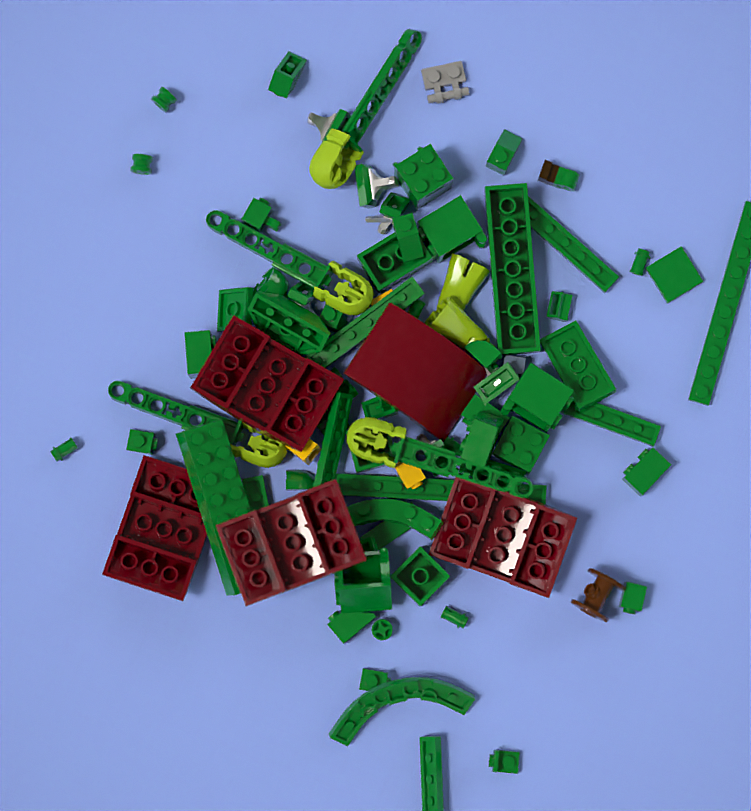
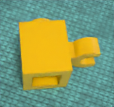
M311 439L308 440L302 452L286 446L290 452L308 466L321 451V448Z
M398 462L394 468L407 489L411 487L413 490L423 484L422 480L426 478L420 468Z

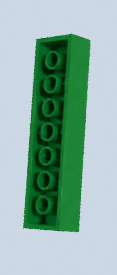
M527 183L485 186L484 196L497 350L502 355L539 353L541 347Z
M220 419L175 434L226 596L241 594L216 525L251 512L223 420Z

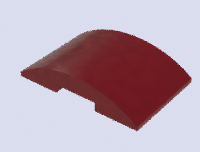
M391 302L388 303L344 371L346 376L375 396L383 399L439 440L441 439L442 442L445 441L460 415L476 393L474 386L487 376L485 368L471 356L428 325Z
M233 315L190 388L248 426L294 450L302 452L344 379L308 358L305 359L274 341L269 335Z
M143 455L125 513L102 573L103 576L184 601L207 538V532L186 468Z
M455 477L441 517L443 525L434 537L429 555L466 569H473L549 598L577 517L530 498H520L511 495L509 491H498Z
M336 479L216 525L245 606L298 588L367 560Z

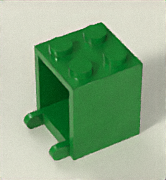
M431 143L424 148L418 147L416 153L398 164L394 162L392 164L395 168L394 176L397 177L399 184L416 210L452 188L453 177Z
M461 195L417 221L419 237L422 242L427 244V250L432 256V260L436 259L438 263L473 242L476 243L478 248L485 247L487 237Z
M530 363L504 403L500 413L502 416H507L512 410L547 433L550 428L555 429L563 416L560 414L561 410L565 412L573 401L574 397L571 394L574 390Z
M381 548L380 551L364 552L366 561L334 573L336 605H341V613L392 610L387 548Z

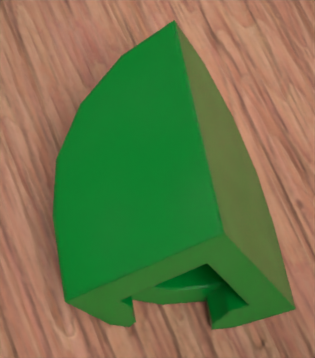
M477 340L470 342L464 347L491 374L498 368L496 362L498 359H502V354L487 341Z
M286 470L287 491L313 488L315 481L313 474L304 470Z

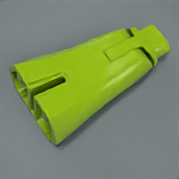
M452 253L437 306L445 297H451L464 311L490 271L475 262L469 263L470 260Z
M445 297L437 306L438 313L433 311L424 323L465 351L467 350L464 347L473 341L482 340L490 343V338L466 315L451 297Z

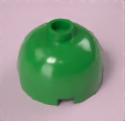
M271 267L262 276L264 279L261 283H257L253 289V297L259 291L283 295L288 298L286 293L289 285L286 276L278 269Z

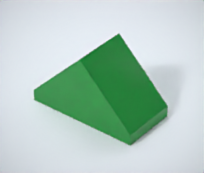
M375 397L361 403L365 417L380 420L397 415L399 412L380 397Z

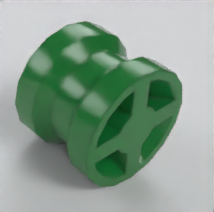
M161 87L159 93L151 98L153 103L165 113L169 110V106L177 101L164 87Z
M133 154L132 160L134 162L130 171L136 174L150 175V163L153 162V157L145 154Z
M384 619L377 620L371 629L373 636L381 641L388 639L393 631L391 623Z

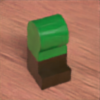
M545 160L537 181L559 189L575 191L580 175L575 171L565 169Z

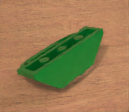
M257 291L247 309L258 330L299 355L321 352L331 334L319 316L283 295Z

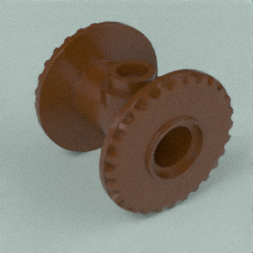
M589 568L587 572L595 576L596 579L593 584H588L585 587L584 594L586 597L583 603L572 599L571 604L584 613L607 623L609 619L600 614L605 600L609 597L613 588L625 591L626 588L610 576Z

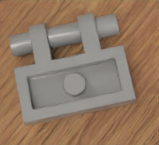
M462 61L421 69L425 91L434 89V94L427 96L428 103L437 102L439 104L443 103V100L453 98L458 100L462 99V96L469 95L468 87L459 88V84L466 82ZM452 85L453 90L441 92L440 88Z

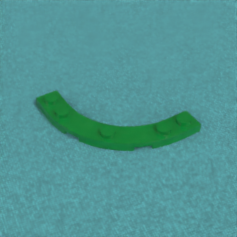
M372 499L347 507L354 527L377 522L378 520H387L408 526L428 539L433 540L443 525L442 520L422 508L395 499Z
M410 677L392 680L370 689L353 701L329 732V738L348 747L362 725L377 713L379 708L387 704L393 705L408 701L410 698H420V700L435 702L465 715L474 702L475 696L458 686L433 678Z

